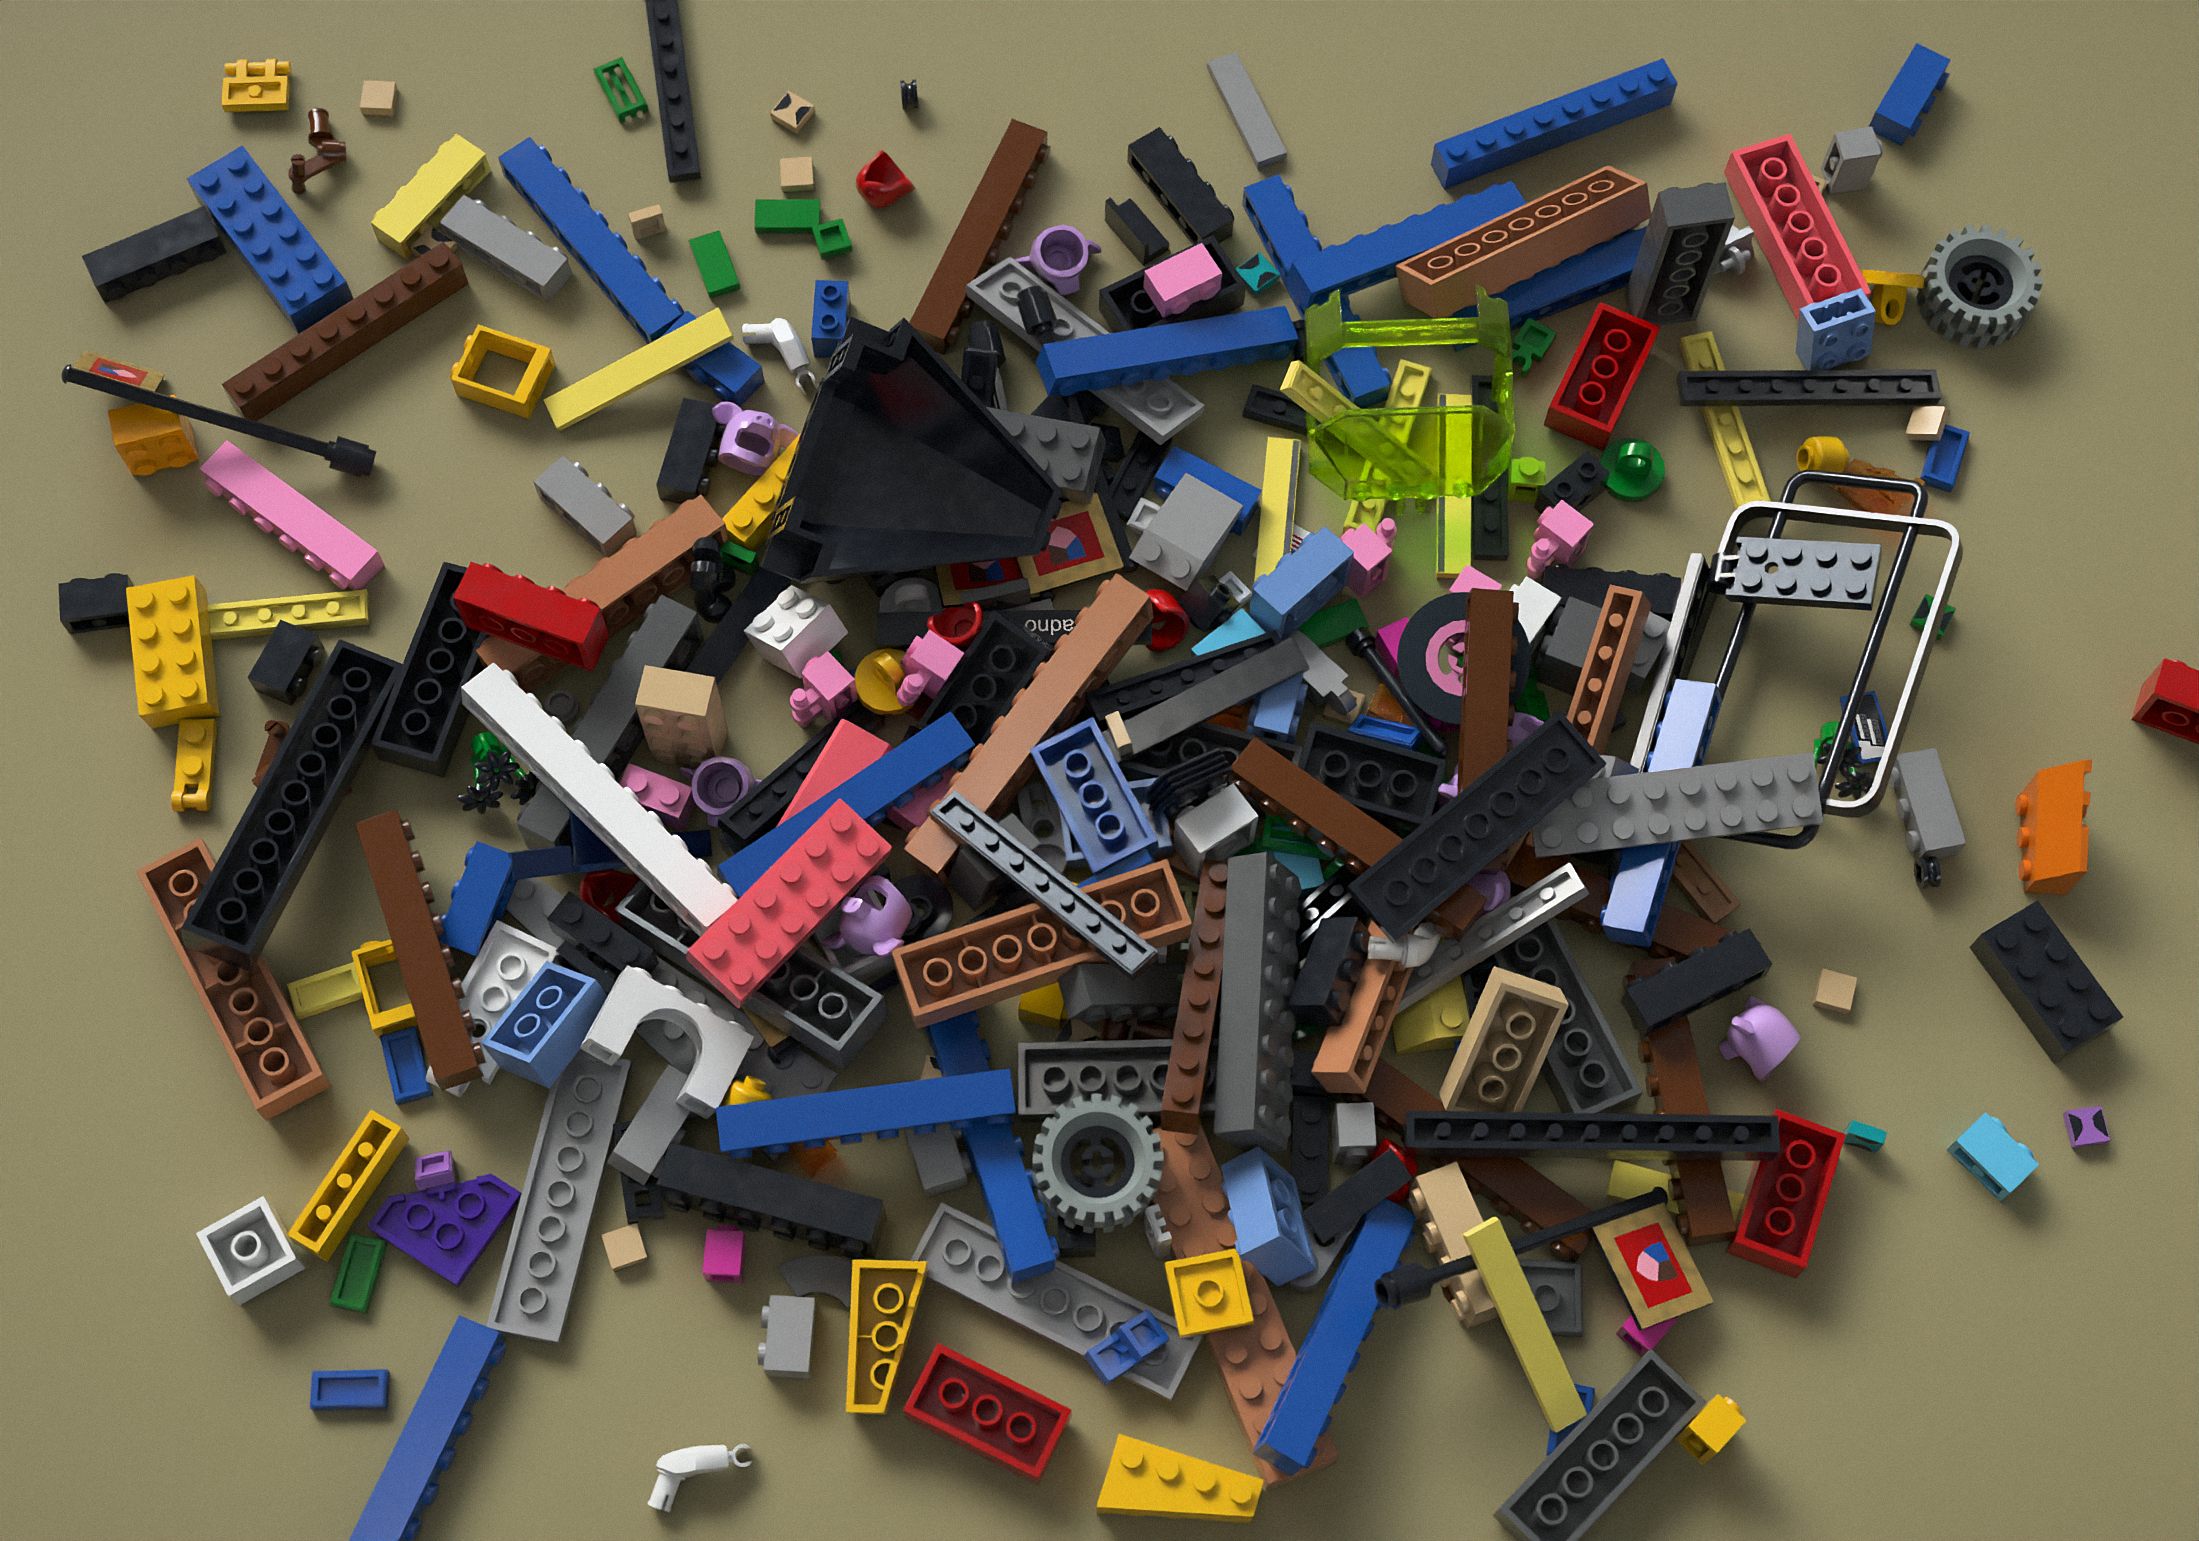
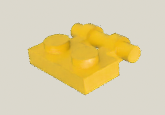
M247 59L238 60L237 63H226V76L236 77L223 78L221 105L224 112L289 110L290 81L288 76L279 75L291 74V62H278V59H266V62L250 63ZM251 75H265V77H251Z

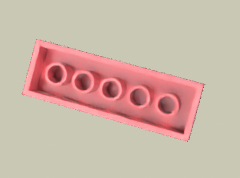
M1791 134L1732 151L1724 174L1798 322L1800 308L1836 297L1842 293H1848L1861 288L1869 299L1871 291Z
M839 798L687 950L686 960L739 1009L841 906L844 898L850 897L889 857L892 846Z

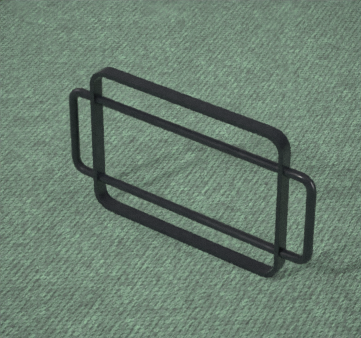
M1803 470L1788 479L1779 502L1751 501L1735 510L1728 521L1717 553L1727 552L1732 554L1736 539L1743 526L1750 520L1759 517L1773 518L1766 538L1772 539L1781 538L1787 520L1903 533L1818 784L1822 816L1823 814L1847 818H1859L1870 814L1882 801L1963 557V546L1956 528L1945 521L1923 518L1928 505V493L1924 486L1913 480ZM1806 483L1901 492L1914 496V503L1909 517L1793 504L1798 488ZM1917 535L1947 538L1952 542V546L1872 787L1864 797L1855 801L1829 799ZM1707 588L1681 680H1687L1717 597L1716 594L1711 593ZM1756 603L1742 604L1714 684L1717 685L1722 701L1753 617ZM1820 825L1804 826L1803 830L1797 835L1762 831L1716 838L1787 850L1799 849L1808 845L1814 839Z

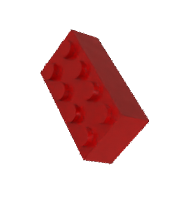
M1599 302L1550 403L1543 426L1604 451L1654 347L1660 327Z
M470 562L453 596L466 627L593 672L610 637L601 609L592 600L587 598L577 600L567 596L565 592L556 587L548 586L544 588L535 585L531 579L523 575L510 576L489 563L480 565Z
M2164 658L2143 683L2131 720L2199 744V670L2188 667L2186 663L2180 660Z
M1776 1109L1771 1116H1778L1780 1153L1773 1161H1754L1735 1221L1736 1232L1728 1243L1726 1253L1796 1279L1806 1269L1846 1134Z
M939 1343L935 1346L903 1409L905 1419L1039 1485L1072 1418V1409Z

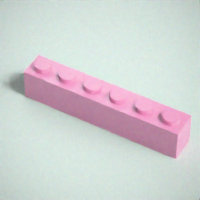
M228 440L199 468L206 480L203 483L204 486L216 497L225 496L229 499L228 503L239 514L244 516L248 513L255 518L253 520L254 523L263 532L269 534L272 531L278 535V540L285 548L293 553L296 550L305 555L303 557L304 560L317 571L324 569L330 574L329 578L342 590H345L347 587L351 590H362L384 566L378 550Z

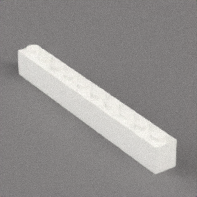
M493 662L461 687L462 704L699 937L737 901L738 897L735 891L727 883L721 884L713 876L711 868L702 859L696 860L688 852L687 845L679 836H672L665 830L663 822L653 811L647 812L639 804L637 796L630 788H622L615 781L612 771L605 764H598L590 756V752L580 740L574 741L566 733L565 726L557 717H549L542 710L539 700L532 693L526 694L518 686V682L511 672L506 669L502 671Z

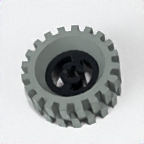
M1974 225L1965 226L1961 235L1956 229L1948 234L1946 240L1942 238L1932 251L1921 273L1925 277L1924 289H1919L1916 296L1917 304H1924L1920 311L1923 319L1932 318L1929 327L1934 332L1939 328L1943 329L1945 333L1942 338L1948 342L1951 341L1953 336L1959 338L1958 346L1966 348L1970 341L1976 343V349H1985L1989 340L1993 347L2001 345L2005 337L2008 341L2012 339L2028 319L2040 297V289L2043 285V277H2038L2042 269L2040 262L2031 263L2035 255L2033 250L2029 247L2023 251L2020 248L2023 240L2018 236L2012 241L2006 238L2008 231L2002 228L1999 229L1997 234L1990 233V225H1982L1979 232H1975ZM1978 279H1982L1983 282L1977 294L1978 299L1976 303H1972L1970 301L1976 290V282Z
M1091 1094V1101L1083 1102L1082 1096L1072 1099V1104L1068 1108H1065L1063 1104L1055 1109L1052 1119L1046 1118L1042 1124V1131L1040 1135L1037 1134L1034 1143L1033 1180L1034 1186L1037 1185L1038 1196L1042 1204L1045 1202L1048 1204L1049 1213L1053 1217L1057 1218L1059 1215L1065 1219L1064 1225L1074 1229L1075 1224L1084 1226L1083 1232L1093 1233L1094 1228H1103V1233L1113 1232L1115 1225L1121 1224L1124 1228L1132 1224L1133 1217L1136 1215L1141 1217L1145 1213L1149 1202H1153L1162 1175L1163 1151L1160 1150L1161 1139L1158 1132L1153 1133L1152 1131L1153 1122L1147 1115L1142 1119L1138 1115L1139 1108L1133 1103H1130L1127 1108L1121 1105L1120 1097L1113 1095L1110 1102L1102 1101V1094ZM1103 1144H1107L1117 1150L1124 1163V1172L1121 1178L1113 1185L1106 1184L1113 1175V1154L1108 1148L1102 1146ZM1083 1146H1087L1088 1149L1084 1151L1081 1159L1082 1178L1088 1184L1093 1185V1187H1086L1079 1183L1070 1168V1161L1074 1153ZM1094 1159L1100 1160V1164L1103 1165L1102 1172H1095L1092 1166Z

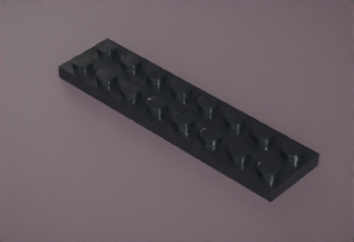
M1559 710L1348 885L1346 890L1394 944L1603 769L1607 763Z

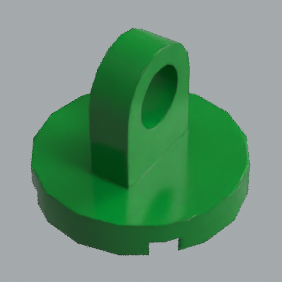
M1623 438L1611 443L1603 451L1600 463L1611 473L1606 488L1609 490L1608 493L1614 498L1625 502H1640L1647 499L1654 492L1656 493L1665 475L1664 460L1659 451L1648 442L1637 438Z

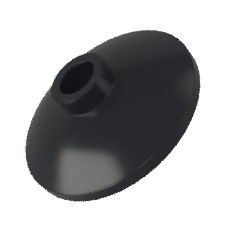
M911 875L900 879L894 884L906 901L925 911L924 916L921 917L919 930L914 935L902 937V940L915 943L942 934L948 928L953 917V900L950 892L941 882L926 875ZM886 897L884 898L883 907L886 904Z

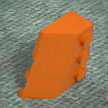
M2084 759L2039 770L2021 794L2017 795L2015 812L2016 815H2020L2021 827H2019L2017 832V846L2022 848V860L2019 863L2018 875L2019 879L2024 881V893L2067 895L2087 873L2089 828L2086 824H2082V819L2085 818L2087 806L2090 805L2091 792L2084 791V776L2086 773L2092 772V760Z

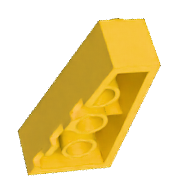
M853 1259L846 1412L848 1414L887 1415L929 1269L927 1261Z
M1119 1434L1096 1506V1514L1112 1513L1128 1514V1516H1160L1173 1519L1191 1518L1206 1521L1251 1523L1264 1480Z

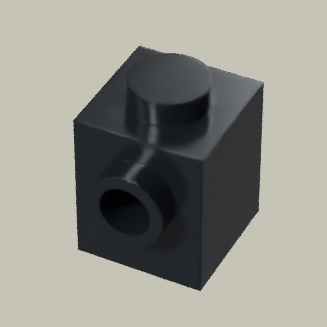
M1214 575L1196 580L1178 602L1189 616L1190 622L1203 632L1217 629L1233 616L1232 613L1240 605L1233 597L1231 589L1221 583Z

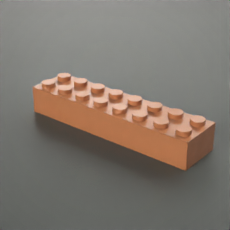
M1608 165L1395 265L1401 299L1437 320L1449 318L1454 312L1466 306L1476 305L1481 299L1493 293L1503 292L1508 286L1518 281L1528 280L1535 273L1546 268L1555 267L1562 260L1573 255L1582 254L1587 251V248L1600 242H1607L1614 235L1625 230L1634 229L1640 223L1650 219L1651 207L1647 182Z
M699 495L694 500L690 499L682 503L677 511L668 518L656 521L649 531L639 538L628 540L622 546V549L613 556L605 557L598 561L594 568L584 576L572 579L562 591L574 599L587 598L595 602L601 609L609 638H611L644 615L649 605L652 603L656 604L661 595L668 598L690 582L691 563L694 562L692 554L694 542L698 538L710 537L716 540L722 549L724 543L729 541L726 524L704 497ZM493 636L485 639L476 650L483 669H486L494 662L502 671L508 670L513 674L518 682V686L526 694L532 693L571 665Z
M199 838L136 870L255 1109L268 1121L332 1087L263 951L252 972L183 946L181 927L217 863L209 847L202 838Z
M1167 859L1079 888L1155 949L1188 939L1191 936L1192 922ZM1036 903L891 950L893 964L916 1030L1057 983L1059 977L1079 964H1110Z

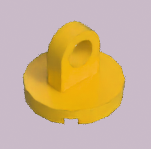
M1877 270L1861 271L1866 283L1874 285L1872 306L1876 310L1875 321L1881 325H1895L1900 321L1904 313L1907 288L1924 289L1925 277L1923 275ZM1889 301L1890 311L1888 315H1886V305Z
M892 648L876 650L865 656L857 666L854 677L857 697L862 705L873 713L880 715L892 713V715L902 714L915 705L914 703L910 706H901L897 700V691L905 679L903 672L905 666L900 663L906 654L904 651Z

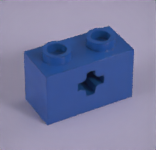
M815 280L811 335L814 357L831 358L838 342L842 341L850 317L851 300L848 281Z

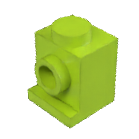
M1533 457L1512 458L1510 468L1507 470L1508 501L1536 502L1539 490L1545 486L1546 461H1537ZM1516 487H1533V491L1516 489Z

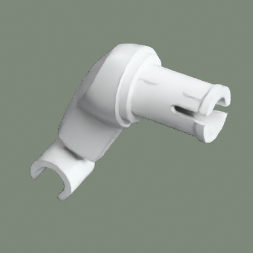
M775 318L771 324H743L742 333H756V335L742 336L745 345L772 343L780 351L790 372H797L798 375L795 381L801 392L806 395L803 384L807 380H812L817 389L819 385L817 379L812 372L807 371L805 368L810 363L802 341L787 320Z
M1428 920L1426 923H1421L1414 934H1406L1394 944L1388 938L1370 936L1368 959L1400 961L1404 968L1421 966L1431 958L1442 936L1436 932L1433 924Z
M739 1444L733 1451H727L725 1445L694 1446L663 1455L656 1464L657 1471L660 1473L647 1505L670 1512L681 1480L697 1474L726 1470L730 1462H734L739 1467H746L752 1461L739 1462L735 1454L740 1448L751 1447L747 1444Z

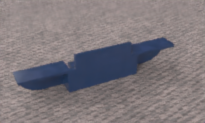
M570 809L574 866L572 865L571 846H554L508 853L512 862L513 880L576 872H592L628 866ZM710 829L670 833L672 836H679L685 842L688 852L694 858L712 856Z

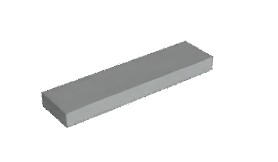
M1237 52L1208 61L1207 69L1256 167L1260 168L1285 159L1287 151Z

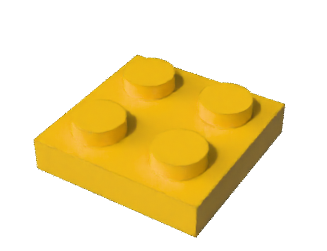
M1236 1249L1165 1262L1164 1266L1179 1338L1253 1324L1254 1320L1241 1260Z

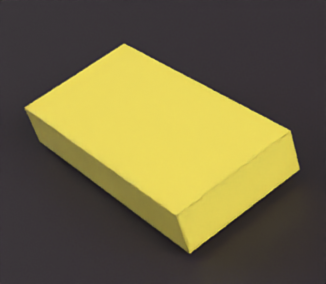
M354 962L287 984L294 1011L299 1020L364 998Z

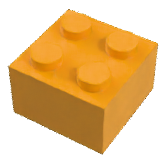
M142 403L108 410L114 446L132 476H146L153 474L157 470L169 467H183L190 462L199 460L193 428L186 416Z

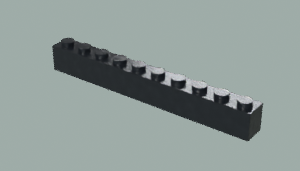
M1407 1111L1404 1118V1156L1773 1161L1780 1153L1778 1116Z

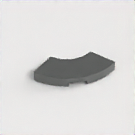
M810 1255L795 1258L778 1266L779 1271L796 1297L827 1295L839 1300L848 1311L850 1310L851 1262L834 1256Z

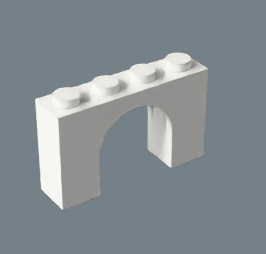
M627 966L617 978L580 1049L612 1066L623 1053L638 1024L651 1019H663L675 1023L687 1033L695 1053L693 1068L675 1102L708 1119L716 1111V1107H719L754 1036L747 1033L746 1029L739 1023L727 1022L715 1015L714 1010L709 1006L701 1003L696 1004L688 1000L679 989L669 985L664 986L653 980L647 971Z

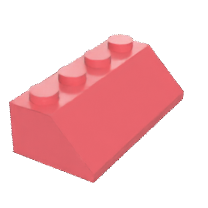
M841 719L777 826L894 748L889 743L855 724Z

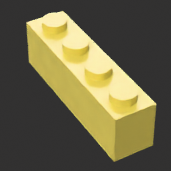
M457 133L449 141L444 142L437 154L418 169L416 176L406 186H402L397 191L395 198L385 208L377 211L371 221L377 240L407 260L412 254L410 249L412 244L431 225L437 228L440 225V221L463 195L468 196L489 174L491 169L486 153Z

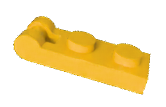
M215 719L179 720L174 791L171 794V807L174 812L186 811V808H197V811H210L218 726ZM198 788L196 794H188V789Z

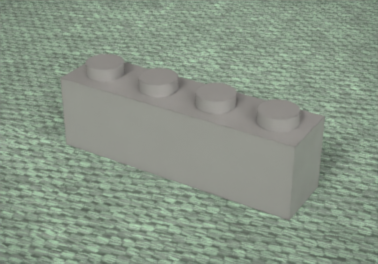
M463 195L440 221L443 233L456 241L458 248L548 303L572 276L568 262L569 258L562 250L545 245L536 234L531 231H522L510 218L504 215L501 217L491 212L484 202L478 199L474 201Z

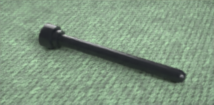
M1360 627L1351 632L1345 640V645L1354 656L1365 658L1435 753L1439 756L1446 755L1448 752L1447 744L1376 652L1375 638L1368 628Z

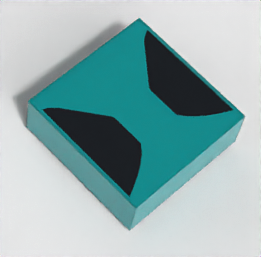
M1260 252L1236 268L1246 284L1247 290L1254 297L1280 280V273Z
M1855 1120L1851 1121L1843 1130V1133L1846 1134L1844 1143L1876 1153L1884 1145L1887 1135L1885 1130Z

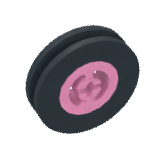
M1469 592L1445 594L1422 606L1405 626L1397 653L1400 679L1412 701L1429 716L1453 725H1460L1462 683L1459 682V678L1463 676V667H1458V659L1449 654L1448 662L1452 670L1447 675L1443 674L1439 667V654L1441 648L1449 639L1465 634L1466 596ZM1519 620L1517 623H1512V636L1517 637V653L1515 658L1511 657L1510 671L1516 672V683L1514 692H1509V705H1513L1523 692L1531 665L1529 641ZM1464 642L1452 647L1454 651L1464 654Z

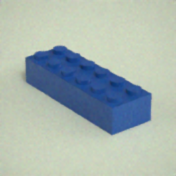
M243 145L187 178L197 201L201 206H206L212 221L298 335L353 300L347 281Z

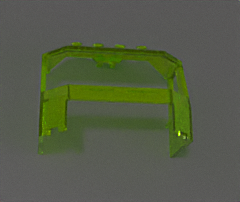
M1476 284L1478 317L1342 322L1340 289L1329 295L1328 302L1321 306L1314 304L1305 309L1303 363L1319 376L1320 361L1344 347L1479 343L1495 352L1491 399L1497 401L1498 413L1484 405L1343 410L1316 426V418L1305 411L1309 474L1343 500L1359 502L1369 499L1395 500L1396 514H1404V498H1415L1417 514H1424L1426 507L1425 499L1451 496L1457 498L1479 496L1510 466L1515 425L1512 347L1508 303L1499 297L1496 299L1490 298L1486 295V289Z

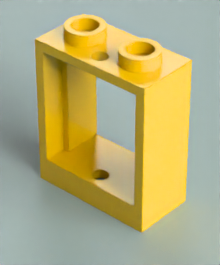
M478 324L473 335L467 337L462 358L451 369L450 380L458 396L530 419L556 364L551 348ZM487 350L529 363L514 395L472 382Z
M389 939L383 942L377 940L369 941L362 944L360 949L351 951L371 1027L378 1039L380 1040L381 1035L413 1026L418 1028L411 1003L381 1012L369 968L397 959L392 940Z

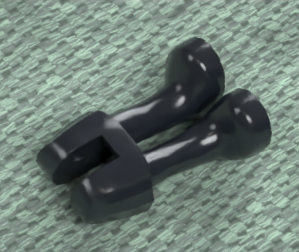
M702 537L698 538L693 544L692 554L694 562L691 563L690 588L696 591L694 605L699 615L709 623L718 624L732 605V601L720 593L729 591L735 586L736 574L731 566L723 563V554L719 543L713 538Z

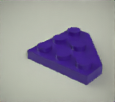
M493 1174L477 1176V1179L459 1183L452 1182L425 1188L423 1191L414 1193H400L388 1196L366 1227L459 1288L519 1203L522 1193Z

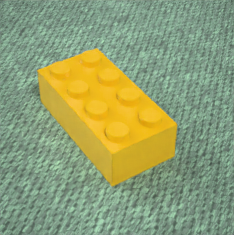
M194 575L126 588L139 716L152 729L179 724L180 719H206L220 716L207 591Z

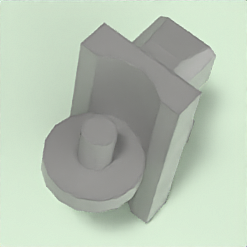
M1732 224L1713 275L1728 269L1735 275L1745 271V261L1754 256L1752 247L1754 231L1749 226L1739 230Z

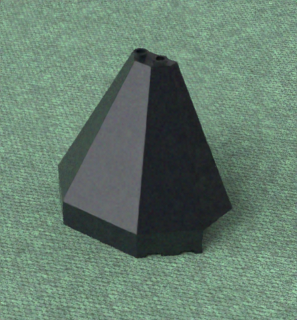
M850 317L842 341L838 342L830 359L826 376L821 379L775 504L771 517L773 524L768 532L765 546L766 553L761 567L804 584L1036 556L1040 554V551L1045 552L1050 542L1051 533L1047 531L1051 519L1056 520L1061 510L1062 501L1058 500L1061 489L904 317L889 331Z

